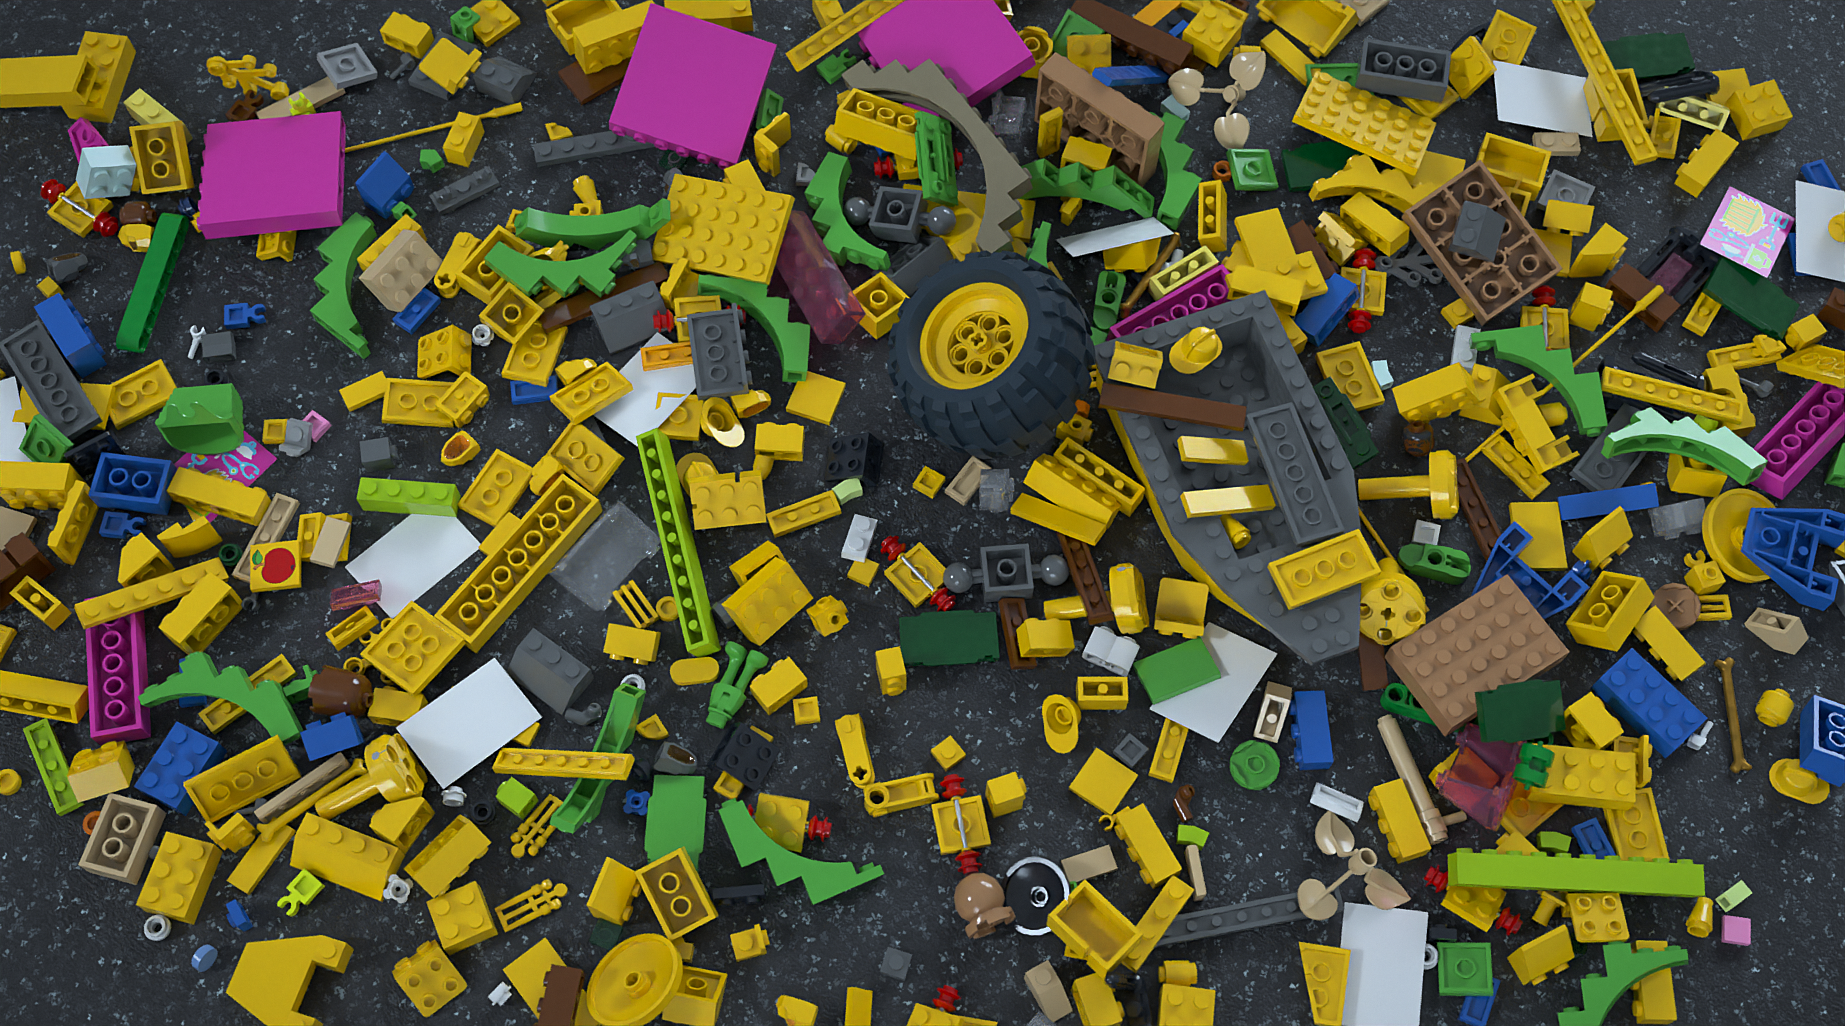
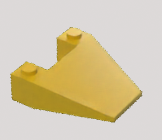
M664 0L665 8L737 32L754 31L750 0Z
M323 935L247 943L226 993L267 1026H323V1023L317 1019L297 1013L316 966L344 974L354 949L346 942Z

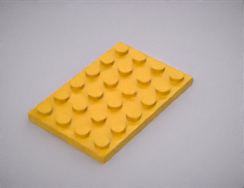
M1317 70L1292 122L1414 176L1419 169L1436 126V122L1431 121L1428 117L1417 115L1407 108H1401L1392 104L1387 99L1376 97L1366 90L1355 88L1348 82L1340 81L1327 73Z
M675 174L667 198L670 201L671 221L657 231L651 250L653 261H661V263L673 265L674 263L677 264L680 257L689 260L690 269L769 285L795 198L787 194Z

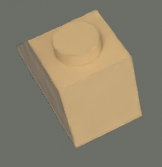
M1759 607L1744 623L1746 628L1773 649L1794 655L1809 639L1799 617Z
M1270 681L1267 682L1253 734L1254 737L1275 743L1278 742L1291 701V687Z
M1048 960L1025 973L1024 980L1050 1024L1073 1012L1062 983Z

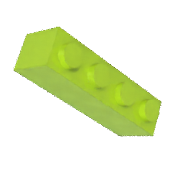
M361 477L357 501L364 511L457 517L459 508L457 504L460 501L461 495L455 484Z

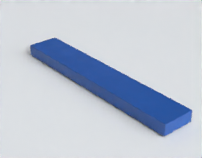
M1151 65L1098 67L1092 73L1094 78L1108 87L1166 83L1169 78L1163 71Z

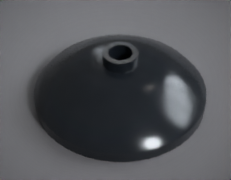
M1029 857L1018 861L1007 871L1001 883L1005 896L1003 907L1010 906L1016 916L1010 925L1017 931L1027 935H1044L1051 932L1052 930L1046 925L1048 915L1064 899L1067 900L1068 895L1071 893L1070 883L1064 871L1053 861L1041 857ZM1042 893L1045 894L1044 901H1041L1040 895Z

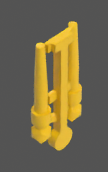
M549 794L524 824L522 823L517 828L518 831L512 834L511 841L515 845L512 847L511 852L514 857H522L525 854V847L528 843L531 844L528 852L532 856H535L539 852L538 849L545 845L547 838L556 827L549 825L544 830L542 826L556 809L563 803L561 800ZM552 801V806L537 824L534 823L547 804ZM529 827H532L533 829L526 836L525 834L530 830ZM537 832L542 834L541 836L539 835L535 841L532 840V838L537 834Z
M546 879L542 881V884H536L530 890L494 908L504 931L512 930L543 914L545 916L551 913L552 909H559L562 906L561 901L558 898L552 901L551 899L556 896L561 898L566 896L568 892L567 887L559 883L554 887V891L547 893L546 890L552 888V882ZM543 892L542 897L536 900L533 899V895L537 896ZM528 898V904L503 915L501 910ZM547 902L546 904L540 906V909H538V905ZM533 909L534 912L508 925V920Z

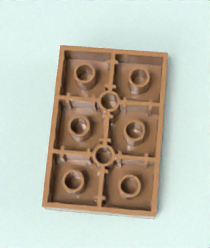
M1055 52L1039 69L1034 121L1040 123V115L1060 106L1063 110L1061 139L1068 142L1070 136L1081 137L1086 141L1104 144L1107 147L1113 148L1110 166L1115 165L1138 185L1143 187L1156 171L1165 123L1158 116L1144 110L1141 105L1127 99L1121 92L1113 90L1094 78L1084 68H1079L1073 64L1067 57Z
M1478 160L1410 207L1402 216V220L1410 227L1411 232L1434 263L1443 272V275L1465 304L1475 314L1474 316L1481 326L1546 283L1563 269L1481 160ZM1465 200L1488 206L1506 218L1493 263L1448 250L1460 207Z
M1507 574L1418 629L1415 633L1391 646L1384 658L1446 737L1478 716L1475 692L1497 689L1498 685L1534 680L1561 663L1568 655L1569 650Z

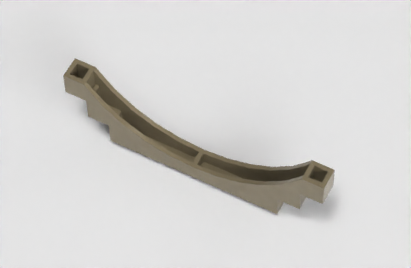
M929 58L910 71L905 64L901 66L897 59H895L877 72L872 65L868 66L864 60H861L841 74L850 91L856 88L884 99L912 103L931 110L953 123L969 139L983 163L987 188L985 212L975 240L979 251L987 250L990 253H1001L1002 250L1013 252L1014 249L1011 242L1014 240L1008 230L1024 220L1021 213L1023 207L1017 199L1033 189L1030 181L1032 176L1026 167L1021 168L1019 166L1020 162L1016 155L1006 150L1007 146L1000 137L996 138L993 135L994 130L988 122L983 123L979 111L975 107L971 108L968 105L969 100L965 94L957 92V86L951 78L947 79L944 76L945 72L938 63L935 65Z

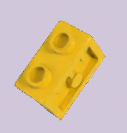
M297 230L259 234L256 257L263 261L280 256L286 261H292Z
M464 371L435 403V407L452 419L458 428H461L472 420L474 413L479 407L485 406L490 394L485 384L467 371Z

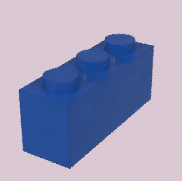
M1334 273L1330 279L1325 281L1328 287L1327 293L1312 297L1308 302V306L1294 319L1296 325L1307 336V341L1317 347L1322 344L1360 297L1357 284L1337 273Z
M1325 691L1294 692L1288 712L1289 715H1293L1294 724H1291L1292 739H1296L1297 747L1294 748L1295 763L1299 762V770L1329 769L1334 761Z

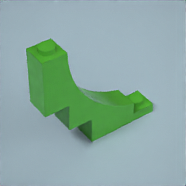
M1043 158L1020 166L1021 168L1026 167L1032 176L1030 181L1033 189L1019 199L1044 196L1074 197L1103 203L1120 211L1132 208L1145 219L1153 215L1154 197L1115 165L1096 172L1090 171L1080 162L1058 169Z
M662 198L651 208L639 204L614 213L589 216L553 214L527 207L515 218L516 237L550 248L557 245L561 240L564 245L567 244L569 247L576 243L597 251L609 242L616 243L629 230L637 235V240H646L671 221L670 201Z
M355 212L317 248L322 259L329 265L314 278L318 289L325 296L310 312L317 323L361 358L365 359L370 354V351L367 347V340L361 335L363 331L353 312L351 283L358 263L357 258L365 251L377 234L373 228L375 226L373 221L367 216L362 217Z
M1542 325L1471 333L1469 338L1470 349L1485 351L1494 347L1495 358L1525 366L1548 380L1561 393L1570 406L1580 435L1587 434L1588 437H1595L1605 431L1608 425L1599 372L1575 375L1570 348L1546 351Z
M736 798L722 803L723 808L718 810L741 868L765 858L776 886L801 877L812 905L884 874L881 865L874 867L873 862L860 867V873L856 874L852 862H821L798 856L784 849L760 829L749 814L743 800L737 802Z

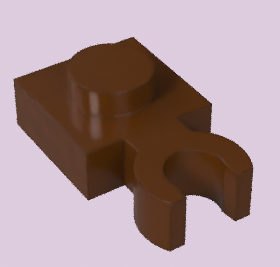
M248 90L245 94L246 99L244 101L238 99L225 114L226 118L231 122L253 120L257 115L255 107H259L264 103L263 96L259 94L257 98L253 99L255 96L253 90Z

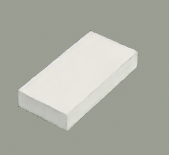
M1316 783L1310 803L1355 822H1358L1364 804L1363 801L1320 783Z

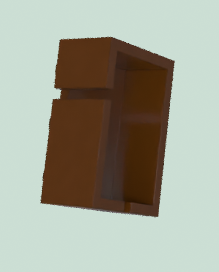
M23 532L12 537L4 545L5 548L3 550L0 549V612L16 601L10 592L27 575L39 584L57 570L43 552Z

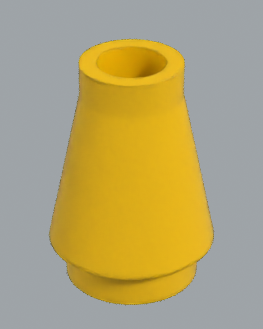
M588 175L575 179L573 181V190L583 203H596L598 198L593 179H590Z
M1223 514L1220 517L1229 540L1235 549H1241L1251 541L1250 530L1233 518L1231 514Z
M1699 897L1697 899L1696 905L1686 921L1687 931L1697 937H1707L1712 932L1713 901L1706 897Z

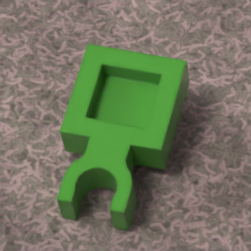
M845 49L840 57L836 58L834 55H831L818 64L817 72L832 84L842 77L841 74L847 71V66H852L856 63V57L852 56L850 59H847L849 50Z

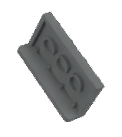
M732 303V309L688 314L687 322L698 401L707 400L711 397L721 398L749 394L748 385L753 383L751 370L746 371L745 364H750L748 350H743L742 344L747 343L745 329L740 330L739 325L744 323L742 309L737 310L736 303Z

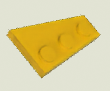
M1299 942L1314 1024L1319 1026H1342L1351 950Z

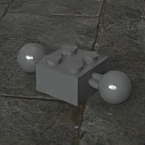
M880 186L874 206H871L862 197H853L846 202L843 209L845 219L852 225H863L870 219L869 227L874 237L883 240L918 244L923 225L928 226L937 235L949 234L956 225V216L948 207L938 206L931 210L930 213L927 212L929 204L926 199H923V191Z
M1029 543L980 547L981 569H971L968 565L961 562L952 563L944 571L943 582L948 590L954 593L965 592L972 584L982 583L984 603L997 602L1002 598L1032 599L1033 579L1041 578L1046 584L1060 585L1068 578L1070 569L1067 561L1059 555L1047 556L1040 564L1031 565Z

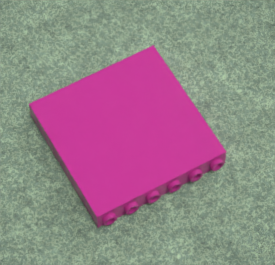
M905 0L857 32L860 38L858 44L864 53L869 52L871 56L868 59L875 69L879 67L881 70L897 59L901 66L905 64L912 71L930 58L935 65L938 63L945 72L944 76L947 79L951 78L957 86V92L965 94L969 100L968 105L970 107H973L1036 65L1032 53L994 0ZM903 102L902 104L904 106L919 111H924L943 118L937 113L926 108L917 106L915 104Z
M650 3L609 120V130H612L618 136H631L640 143L649 142L655 144V147L661 150L670 149L676 151L682 157H695L704 164H716L722 170L738 164L776 54L777 45Z
M341 111L207 124V134H204L206 148L202 151L204 166L201 167L203 183L199 185L201 200H198L200 217H197L196 220L198 230H202L205 239L342 226L346 125Z

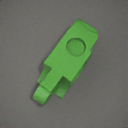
M1102 271L1099 275L1092 324H1094L1095 329L1104 333H1108L1109 328L1116 324L1120 309L1119 304L1122 301L1126 282L1124 274L1114 271ZM1104 301H1110L1111 304L1104 303Z
M1409 543V545H1405L1400 549L1397 556L1399 564L1404 569L1410 570L1409 573L1452 585L1463 583L1471 571L1468 555L1461 550H1455L1450 547L1427 543L1421 546ZM1428 559L1435 560L1438 565L1431 564Z

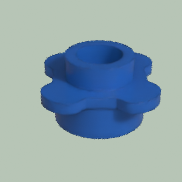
M1579 560L1571 571L1585 582L1592 573V569L1589 567L1591 561L1587 560L1584 563Z
M628 790L626 792L627 801L623 806L624 812L640 816L646 815L648 812L647 801L650 798V794L647 791L639 793L634 790ZM639 801V804L635 805L634 802Z

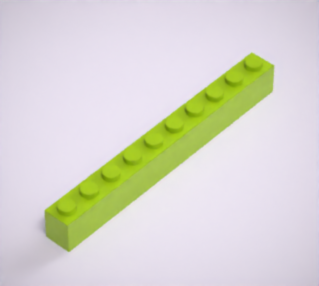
M658 428L637 435L636 440L686 648L689 653L700 658L720 651L721 648L669 437Z
M1457 848L1456 853L1448 855L1449 886L1619 893L1687 898L1705 896L1704 867L1702 864H1693L1691 859H1679L1677 863H1669L1668 858H1653V862H1645L1644 857H1628V861L1620 860V856H1604L1603 860L1596 859V855L1582 854L1580 858H1571L1570 853H1556L1555 857H1547L1546 852H1531V856H1524L1522 851H1506V855L1497 854V850L1484 849L1481 850V853H1473L1471 848Z

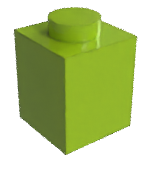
M513 777L508 782L504 781L499 786L495 796L501 805L522 820L539 801L535 793Z

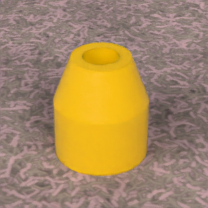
M756 455L753 470H761L762 480H765L771 472L774 460L764 455Z

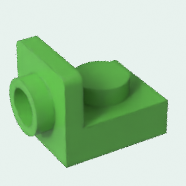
M464 6L450 17L452 33L456 38L472 44L474 42L473 26L481 19L480 15Z
M308 664L303 666L306 679L292 681L289 686L283 688L285 696L292 705L310 698L308 697L310 683L313 676L318 674L317 670L312 671Z

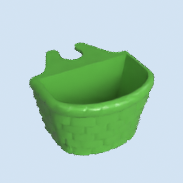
M232 383L174 388L173 393L170 394V398L166 402V406L163 407L159 418L155 421L159 431L172 447L190 454L216 455L236 450L245 439L243 433V402Z

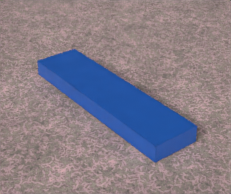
M1655 483L1557 497L1561 521L1610 514L1619 506L1624 509V512L1659 507Z

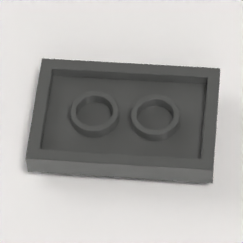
M440 31L420 63L441 38L448 39L468 55L475 48L479 51V48L474 44ZM419 65L408 80L410 86L448 100L452 95L421 72Z

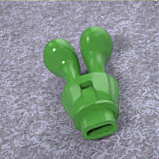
M728 641L725 646V651L729 656L728 668L720 683L714 684L710 704L707 709L710 713L706 722L721 729H724L727 720H732L734 714L745 702L746 696L744 692L753 674L758 669L765 667L769 660L767 656L758 651L750 650L748 654L743 646ZM747 656L745 668L733 687L732 684L735 676Z

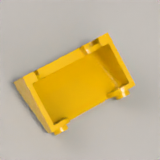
M1260 0L1256 5L1259 11L1258 16L1267 23L1271 20L1308 46L1310 48L1309 52L1317 58L1320 56L1325 57L1359 21L1357 12L1348 5L1345 8L1342 3H1337L1334 0Z

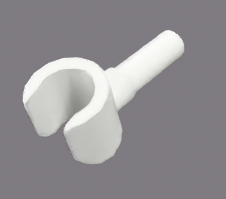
M196 325L190 328L193 341L188 358L191 359L194 358L197 347L202 342L201 335H206L204 327L198 333Z
M1708 721L1699 735L1692 733L1688 739L1687 746L1700 750L1701 746L1706 743V736L1713 723Z

